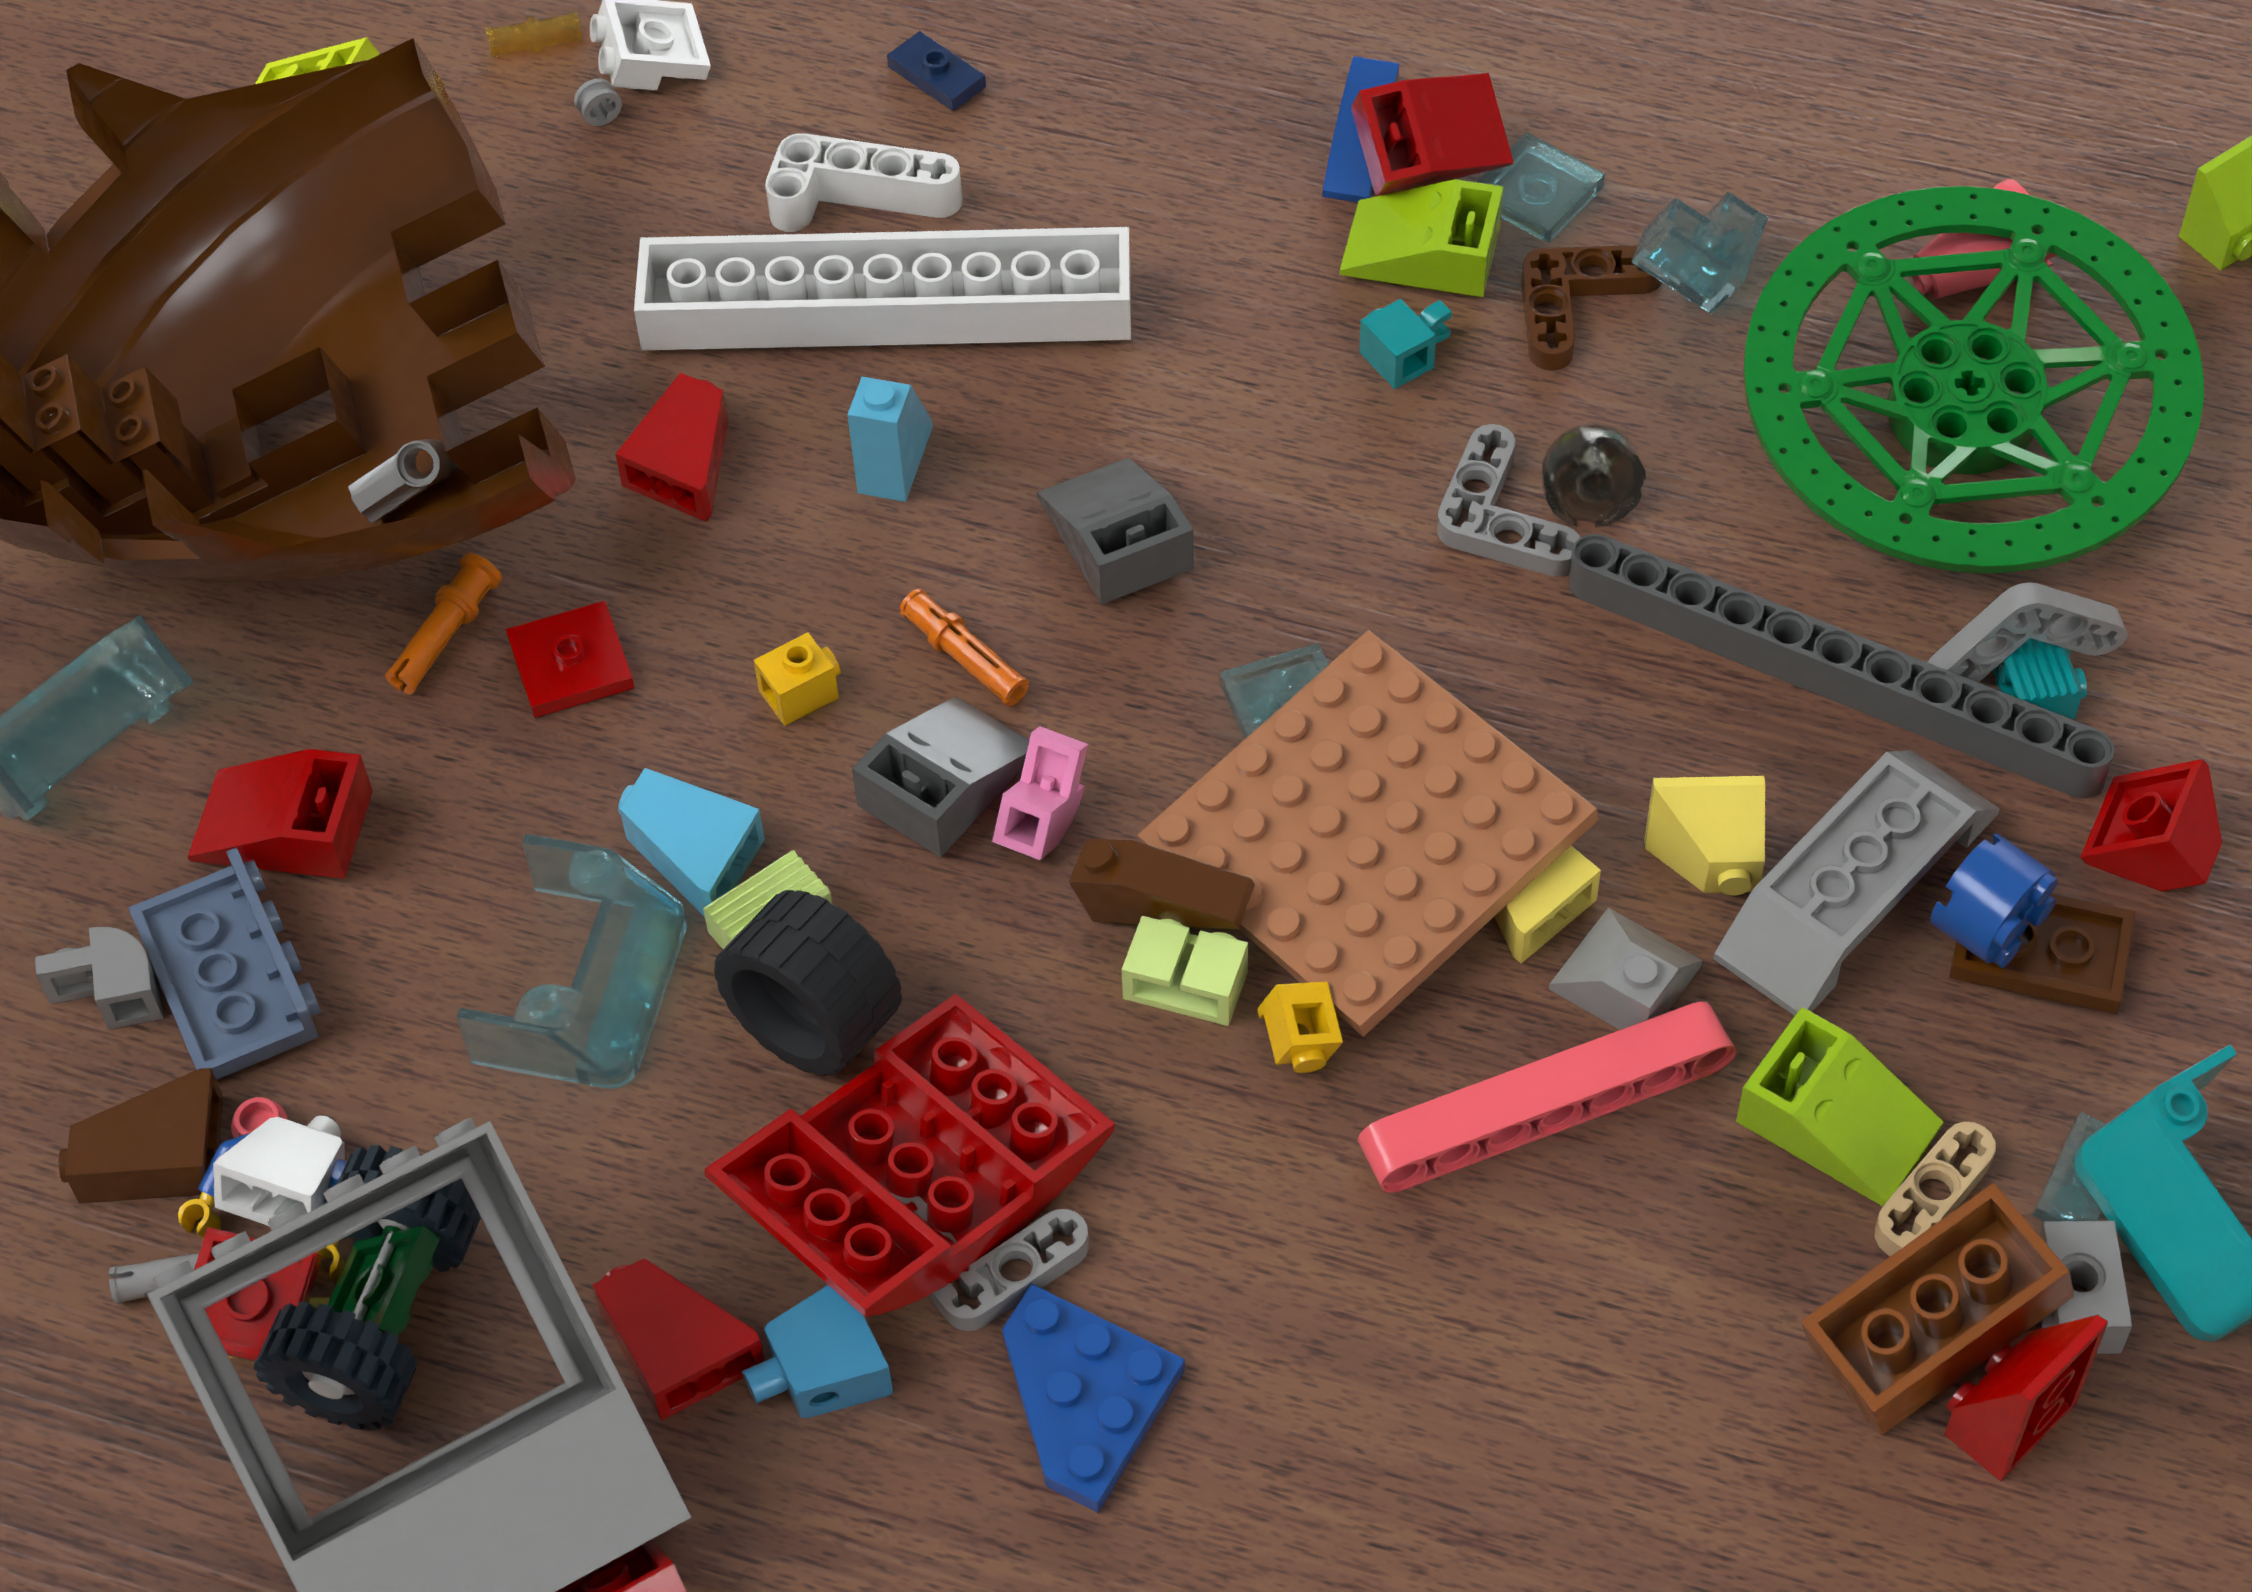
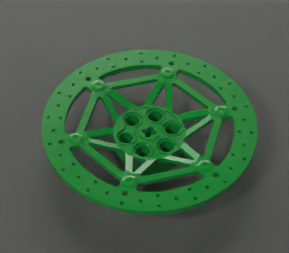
M1950 186L1905 191L1878 198L1830 220L1806 237L1788 254L1772 274L1759 297L1751 317L1744 351V389L1751 423L1762 449L1776 472L1792 492L1814 513L1834 528L1863 545L1891 557L1917 565L1956 572L2011 573L2043 568L2075 559L2097 550L2122 536L2143 520L2163 500L2177 481L2190 456L2200 426L2204 402V374L2200 350L2193 328L2181 303L2155 268L2126 241L2088 217L2045 199L1996 188ZM1943 233L1988 234L2013 240L2010 249L1887 260L1879 251L1881 248L1904 240ZM2049 253H2053L2074 264L2106 289L2123 308L2133 323L2141 341L2124 343L2051 270L2047 263L2044 262L2046 256ZM2000 269V272L1965 318L1954 321L1947 318L1903 278ZM1841 272H1847L1857 284L1816 370L1795 371L1793 369L1794 347L1806 314L1824 288ZM2017 281L2011 328L2005 329L1986 322L1985 318L2011 284ZM2033 282H2038L2101 347L2032 350L2025 342ZM1891 293L1929 328L1923 330L1915 337H1908ZM1870 296L1875 297L1897 352V361L1835 370L1867 299ZM2094 366L2054 387H2048L2045 368ZM2107 379L2110 381L2108 389L2079 455L2074 456L2044 419L2042 412L2044 409ZM2129 379H2150L2152 382V403L2145 433L2125 465L2108 482H2103L2091 471V466ZM1880 383L1891 384L1888 400L1852 389V387ZM1910 400H1917V401H1920V402H1922V403H1915V402L1910 401ZM1842 403L1887 416L1895 437L1903 448L1911 454L1910 470H1904ZM1820 407L1898 491L1895 499L1887 501L1849 476L1835 463L1819 444L1808 426L1801 409ZM1994 430L2004 431L2005 433H1999ZM1942 434L1952 435L1954 438L1946 437ZM2034 438L2052 460L2027 451ZM2012 462L2044 475L1949 485L1942 484L1953 473L1965 475L1982 474L1995 471ZM1926 465L1934 468L1928 474H1926ZM2047 494H2060L2070 505L2050 514L2007 523L1980 524L1956 522L1934 518L1929 515L1933 505ZM2093 503H2097V504H2099V505H2101V506H2100V507H2097V506L2093 505ZM1902 520H1906V521H1908L1909 523H1908V524H1905V523H1902L1901 521H1902Z

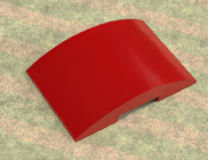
M954 994L875 1049L874 1065L801 1116L792 1108L707 1166L704 1176L864 1317H869L900 1309L938 1291L958 1279L962 1272L969 1271L968 1267L973 1262L1019 1233L1082 1171L1114 1132L1115 1123L964 999ZM891 1193L902 1198L917 1196L922 1198L927 1204V1221L914 1212L918 1208L913 1202L903 1204ZM941 1232L950 1233L957 1242L954 1243L950 1238L943 1235Z

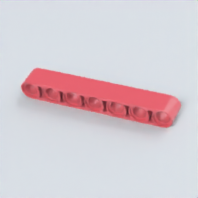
M1696 1002L1381 1118L1367 1126L1359 1134L1358 1143L1381 1189L1387 1193H1394L1712 1075L1729 1065L1735 1058L1737 1051L1711 1005L1707 1002Z

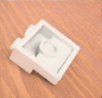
M602 0L598 14L592 15L589 30L590 39L592 42L601 44L598 57L599 71L601 74H609L613 87L657 90L662 76L678 79H707L711 65L692 3L659 0Z

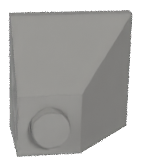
M1608 907L1550 982L1549 990L1617 1029L1622 1030L1667 1013L1701 968L1703 960Z

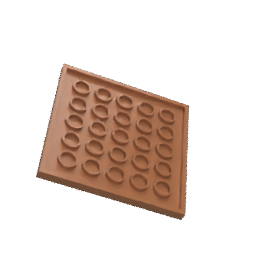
M1367 630L1137 836L1141 843L1251 878L1255 886L1238 930L1300 983L1327 981L1335 1013L1364 1037L1599 820L1596 807L1370 630Z

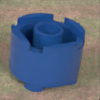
M1998 833L1993 834V844L1986 839L1983 840L1955 871L1946 885L1952 891V898L1947 907L1937 901L1931 914V924L1988 964L1994 962L1999 967L2004 968L2020 949L2022 941L2018 938L2031 923L2038 927L2052 911L2056 899L2050 895L2055 889L2058 879L2055 878V873Z

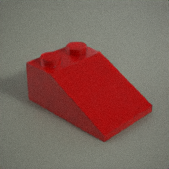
M2098 1314L2030 1331L2014 1347L2010 1344L2006 1345L1990 1358L1984 1369L1988 1374L1976 1386L1972 1382L1967 1381L1952 1396L1946 1407L1952 1413L1944 1435L2001 1482L2077 1404L2108 1321Z

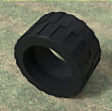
M785 890L780 894H776L715 959L716 967L714 968L715 980L718 983V990L733 1016L741 1023V1026L759 1044L778 1056L785 1063L791 1064L804 1072H812L815 1075L827 1076L828 1074L835 1075L840 1073L896 1013L902 1002V993H900L902 989L900 980L896 975V969L878 941L867 932L868 930L862 924L854 920L842 908L833 905L827 899L814 896L805 891L797 890L794 892L793 890Z

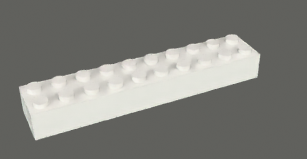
M1129 227L640 238L634 315L641 350L1131 340Z

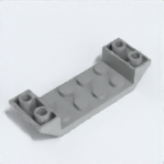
M1912 750L1886 752L1754 887L1715 951L1713 959L1795 1016L1801 1007L1812 1012L1836 987L1842 961L1956 841L1967 848L1999 814L2000 808Z

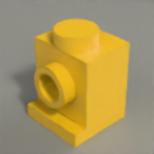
M1327 981L1276 984L1257 1008L1259 1019H1265L1276 1065L1292 1064L1293 1070L1296 1073L1313 1072L1323 1068L1327 1063L1326 1061L1343 1043Z

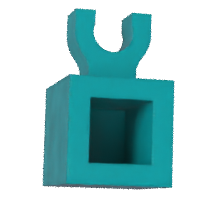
M1401 298L1384 308H1377L1370 312L1367 317L1360 320L1359 353L1393 389H1396L1434 368L1436 343L1449 338L1451 330L1443 322L1452 318V311L1441 300H1438L1417 316Z

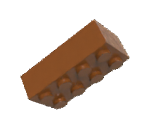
M1993 1182L1801 1320V1324L1809 1346L1882 1436L2074 1297L2070 1271Z

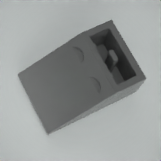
M1125 458L1037 492V498L1101 605L1194 569V540L1191 525L1171 493L1130 458Z
M955 696L885 733L852 768L857 806L937 856L942 857L1023 769L1029 740Z

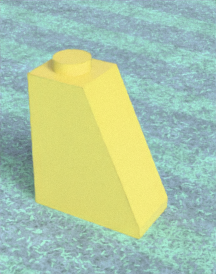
M1570 846L1494 916L1512 956L1521 964L1597 900L1601 869L1574 847Z

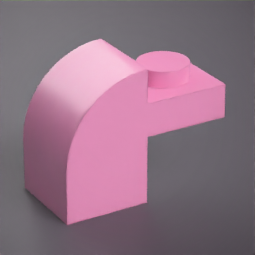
M1041 726L1031 732L1021 779L1003 793L992 842L1038 860H1042L1059 845L1076 815L1085 786L1079 784L1088 748L1087 743Z

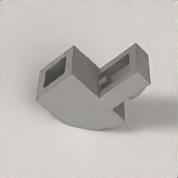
M113 927L89 928L90 946L63 948L55 953L35 957L36 976L50 1004L95 996V1002L108 1030L163 1019L161 989L149 958L141 943L134 936L123 930Z

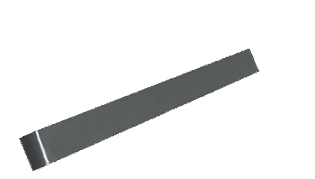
M1587 534L1580 537L1574 543L1571 555L1569 587L1574 596L1585 602L2077 798H2091L2099 794L2104 788L2115 748L2112 740L2105 733L1608 536Z

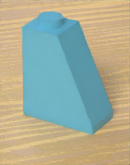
M861 377L847 414L858 494L906 502L933 428L932 419L911 385Z
M644 768L634 785H629L625 788L619 801L618 812L622 818L626 839L703 916L704 907L739 884L765 840L760 810L758 808Z

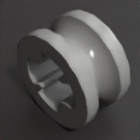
M602 78L592 79L584 83L577 90L574 97L576 108L582 114L584 120L592 126H603L610 123L618 116L622 108L621 98L614 91L613 86L608 80Z

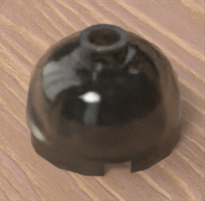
M1596 423L1573 427L1563 432L1550 445L1542 462V489L1546 501L1553 514L1569 525L1578 527L1577 521L1597 519L1595 527L1610 525L1628 515L1638 505L1642 497L1640 489L1644 480L1646 481V471L1642 460L1630 439L1615 428Z

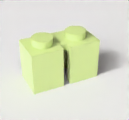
M1141 916L1122 967L1123 999L1229 1026L1248 974V942L1237 940L1232 935L1223 932L1209 933L1200 930L1197 936L1190 934L1189 927H1185L1175 920H1157Z

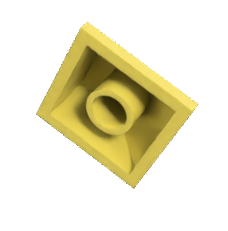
M1764 776L1653 778L1644 838L1645 849L1704 893H1723L1735 896L1752 892L1762 879L1765 863Z

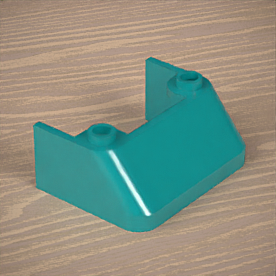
M2231 1045L2156 1087L2091 1135L2080 1146L2074 1159L2075 1171L2080 1181L2108 1221H2115L2116 1232L2180 1324L2191 1336L2208 1342L2221 1340L2252 1321V1238L2183 1143L2196 1135L2206 1123L2208 1109L2199 1090L2206 1087L2237 1055Z

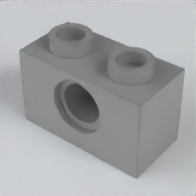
M2115 1221L2043 1222L2039 1236L2070 1271L2072 1283L2081 1285L2087 1292L2073 1290L2074 1297L2036 1324L2037 1329L2099 1314L2108 1321V1325L2096 1354L2122 1353L2132 1328Z

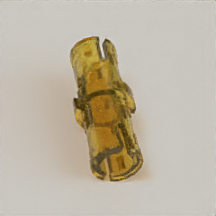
M572 12L573 14L536 20V16L526 17L527 22L494 28L488 27L486 32L491 56L497 57L496 55L533 49V53L543 52L542 47L574 41L581 42L583 38L577 12Z

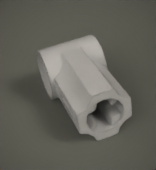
M437 439L411 441L404 444L397 454L350 484L348 488L351 493V499L361 514L366 516L371 523H377L432 485L444 482L453 471L454 461L446 453L444 443ZM422 449L426 450L434 461L433 470L428 477L422 475L416 467V457Z

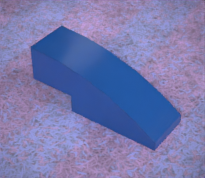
M1353 56L1334 130L1322 197L1357 203L1359 200L1371 198L1373 185L1351 106L1360 90L1398 82L1400 63Z

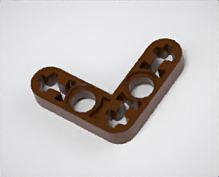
M1645 245L1539 248L1529 252L1523 261L1521 282L1528 352L1531 361L1537 367L1551 371L1568 366L1572 361L1575 339L1570 296L1651 293L1658 289L1662 283L1664 268L1662 254L1657 249ZM1594 265L1601 267L1605 273L1601 276L1592 277L1583 274L1580 269L1585 266ZM1615 267H1620L1619 273L1615 274ZM1638 267H1644L1645 272H1639ZM1540 270H1547V274L1550 276L1549 284L1541 285ZM1542 303H1552L1561 310L1556 314L1546 315L1538 312L1535 307ZM1546 333H1555V349L1548 347Z

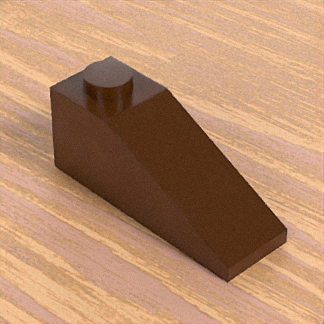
M1086 839L1069 879V884L1093 922L1139 924L1141 916H1146L1157 920L1172 919L1187 927L1225 929L1239 928L1255 886L1251 878L1135 840Z

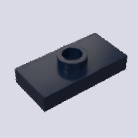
M921 31L887 55L889 68L952 111H955L986 87V79L983 73Z

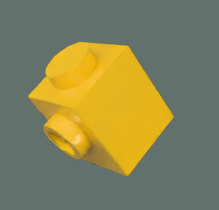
M809 632L754 659L759 692L784 726L839 699L836 676L841 674L839 664L832 651L828 647L821 649Z

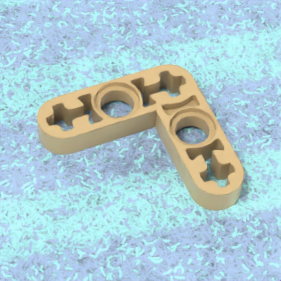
M1965 1121L1953 1125L1885 1203L1876 1222L1875 1240L1887 1255L1892 1256L1956 1210L1986 1175L1996 1151V1142L1988 1129L1975 1122ZM1969 1144L1975 1146L1978 1149L1977 1154L1970 1153L1963 1160L1958 1171L1953 1166L1958 1149H1965ZM1938 1179L1949 1187L1951 1196L1944 1200H1932L1922 1193L1919 1184L1924 1180ZM1913 1208L1918 1215L1915 1218L1912 1232L1905 1231L1900 1236L1892 1231L1893 1225L1898 1227L1902 1225L1910 1216L1911 1209Z

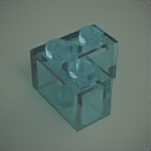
M1727 192L1705 216L1675 197L1644 229L1631 262L1688 300L1713 314L1744 283L1768 217L1730 192Z

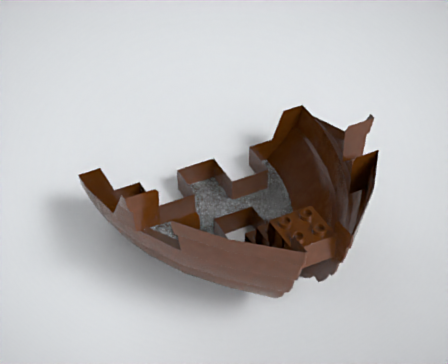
M414 38L370 60L188 99L81 63L66 70L75 118L83 131L113 162V165L57 220L47 235L38 220L9 188V182L0 172V540L22 549L42 552L59 559L163 578H185L216 583L304 581L377 568L463 542L536 511L556 501L555 497L572 488L576 478L566 441L538 407L466 442L463 441L456 413L457 409L545 367L526 295L498 260L426 294L420 266L505 225L506 222L497 190L483 160L450 100L442 80ZM330 390L336 421L262 456L256 425ZM424 439H437L443 442L446 453L454 461L453 471L444 482L432 485L377 523H371L366 516L360 513L351 499V493L348 488L350 484L397 454L398 450L406 443ZM422 449L417 454L416 467L422 475L428 477L433 470L434 461L432 456Z

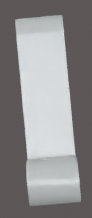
M794 134L782 140L778 146L765 185L772 225L784 232H796L808 226L819 201L935 218L952 216L962 206L960 166L957 160L950 155L811 134Z

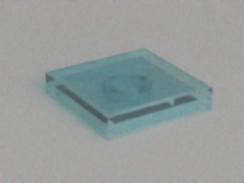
M1526 132L1510 148L1514 164L1487 171L1477 181V183L1504 186L1501 218L1549 243L1604 188L1605 174Z

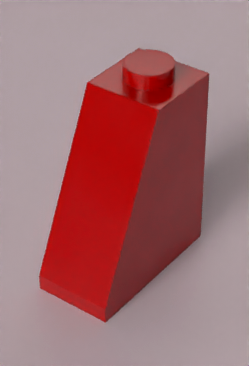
M680 372L615 453L621 485L707 522L712 516L728 426L723 390L710 381L698 380Z
M646 1258L631 1265L615 1267L602 1280L592 1284L601 1315L661 1421L743 1379L742 1371L765 1361L761 1340L753 1328Z

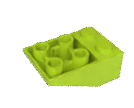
M1454 179L1359 200L1341 263L1340 275L1484 297L1501 227L1504 186Z
M1804 1007L1800 1008L1743 1086L1736 1119L1737 1123L1882 1207L1909 1176L1944 1124L1927 1105L1852 1034Z

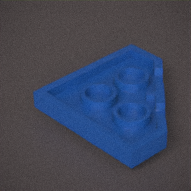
M1031 1284L1003 1327L1002 1333L1029 1430L1039 1457L1041 1471L1046 1487L1099 1513L1184 1373L1185 1359Z

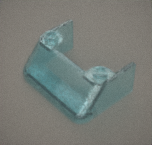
M140 615L106 634L0 715V813L8 820L20 816L26 822L51 803L45 794L52 789L55 783L131 724L142 718L149 725L155 722L174 707L169 698L173 694L186 689L194 682Z
M525 834L522 844L535 891L600 902L601 904L571 987L544 984L530 989L521 998L514 1017L465 1008L459 1009L457 1020L471 1064L607 1089L624 1086L638 1073L687 930L683 905L676 897L611 849Z

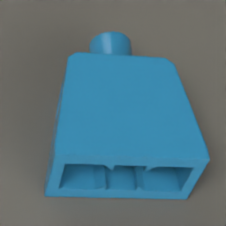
M829 1285L770 1321L765 1326L764 1333L771 1359L742 1371L748 1390L756 1404L787 1391L798 1415L802 1418H810L893 1394L889 1366L864 1316Z

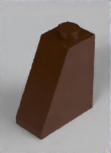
M201 1068L71 1125L68 1148H62L59 1153V1174L63 1183H69L78 1203L201 1195L203 1191L199 1190L198 1187L220 1142L223 1095L212 1069Z

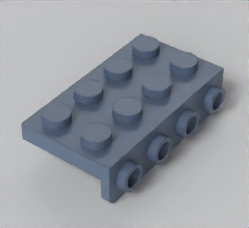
M237 847L226 851L231 866L128 907L196 1070L211 1068L216 1080L319 1037L312 1016L321 1013L312 988L309 982L298 986L294 974L303 970L290 940L279 944L275 933L284 930L277 910L272 900L261 903L257 893L266 890L260 872L254 859L243 863Z

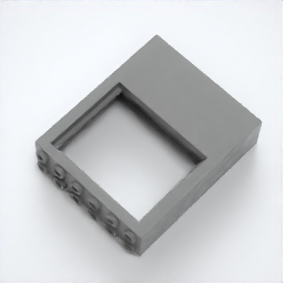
M470 1117L434 1137L438 1145L437 1148L420 1155L415 1145L383 1161L379 1165L383 1173L382 1176L364 1184L360 1174H357L326 1190L323 1194L328 1203L307 1212L302 1202L270 1218L267 1223L272 1230L271 1232L250 1241L246 1231L214 1246L211 1248L215 1258L214 1261L193 1271L187 1260L153 1277L158 1289L148 1293L147 1296L297 1592H556L691 1518L491 1121L476 1128ZM461 1178L565 1382L309 1517L205 1308Z

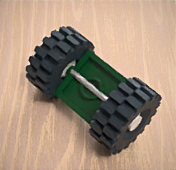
M370 1145L368 1150L363 1147L357 1148L354 1154H350L337 1184L357 1174H360L364 1184L382 1176L383 1173L379 1165L383 1161L402 1152L403 1149L390 1146L389 1151L386 1152L380 1145ZM461 1178L348 1235L347 1237L355 1239L353 1242L354 1246L327 1305L319 1304L316 1309L309 1302H299L297 1307L290 1303L284 1305L283 1310L280 1309L254 1363V1370L257 1371L256 1377L259 1382L267 1383L266 1389L273 1395L282 1394L284 1396L283 1402L291 1407L299 1405L305 1408L304 1413L316 1418L317 1414L327 1417L328 1423L340 1425L341 1422H346L351 1428L360 1430L363 1429L364 1425L371 1430H378L382 1425L388 1427L392 1424L417 1369V1360L415 1357H411L412 1350L407 1345L397 1344L398 1336L404 1331L410 1321L411 1304L419 1286L427 1279L433 1267L439 1272H447L450 1266L454 1269L460 1266L481 1220V1216Z

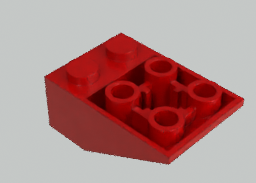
M1489 73L1407 79L1360 90L1351 106L1375 196L1450 181L1514 164Z
M305 749L218 769L188 854L189 861L231 866L226 851L237 847L243 863L254 859L258 869L345 879L373 793L361 754Z

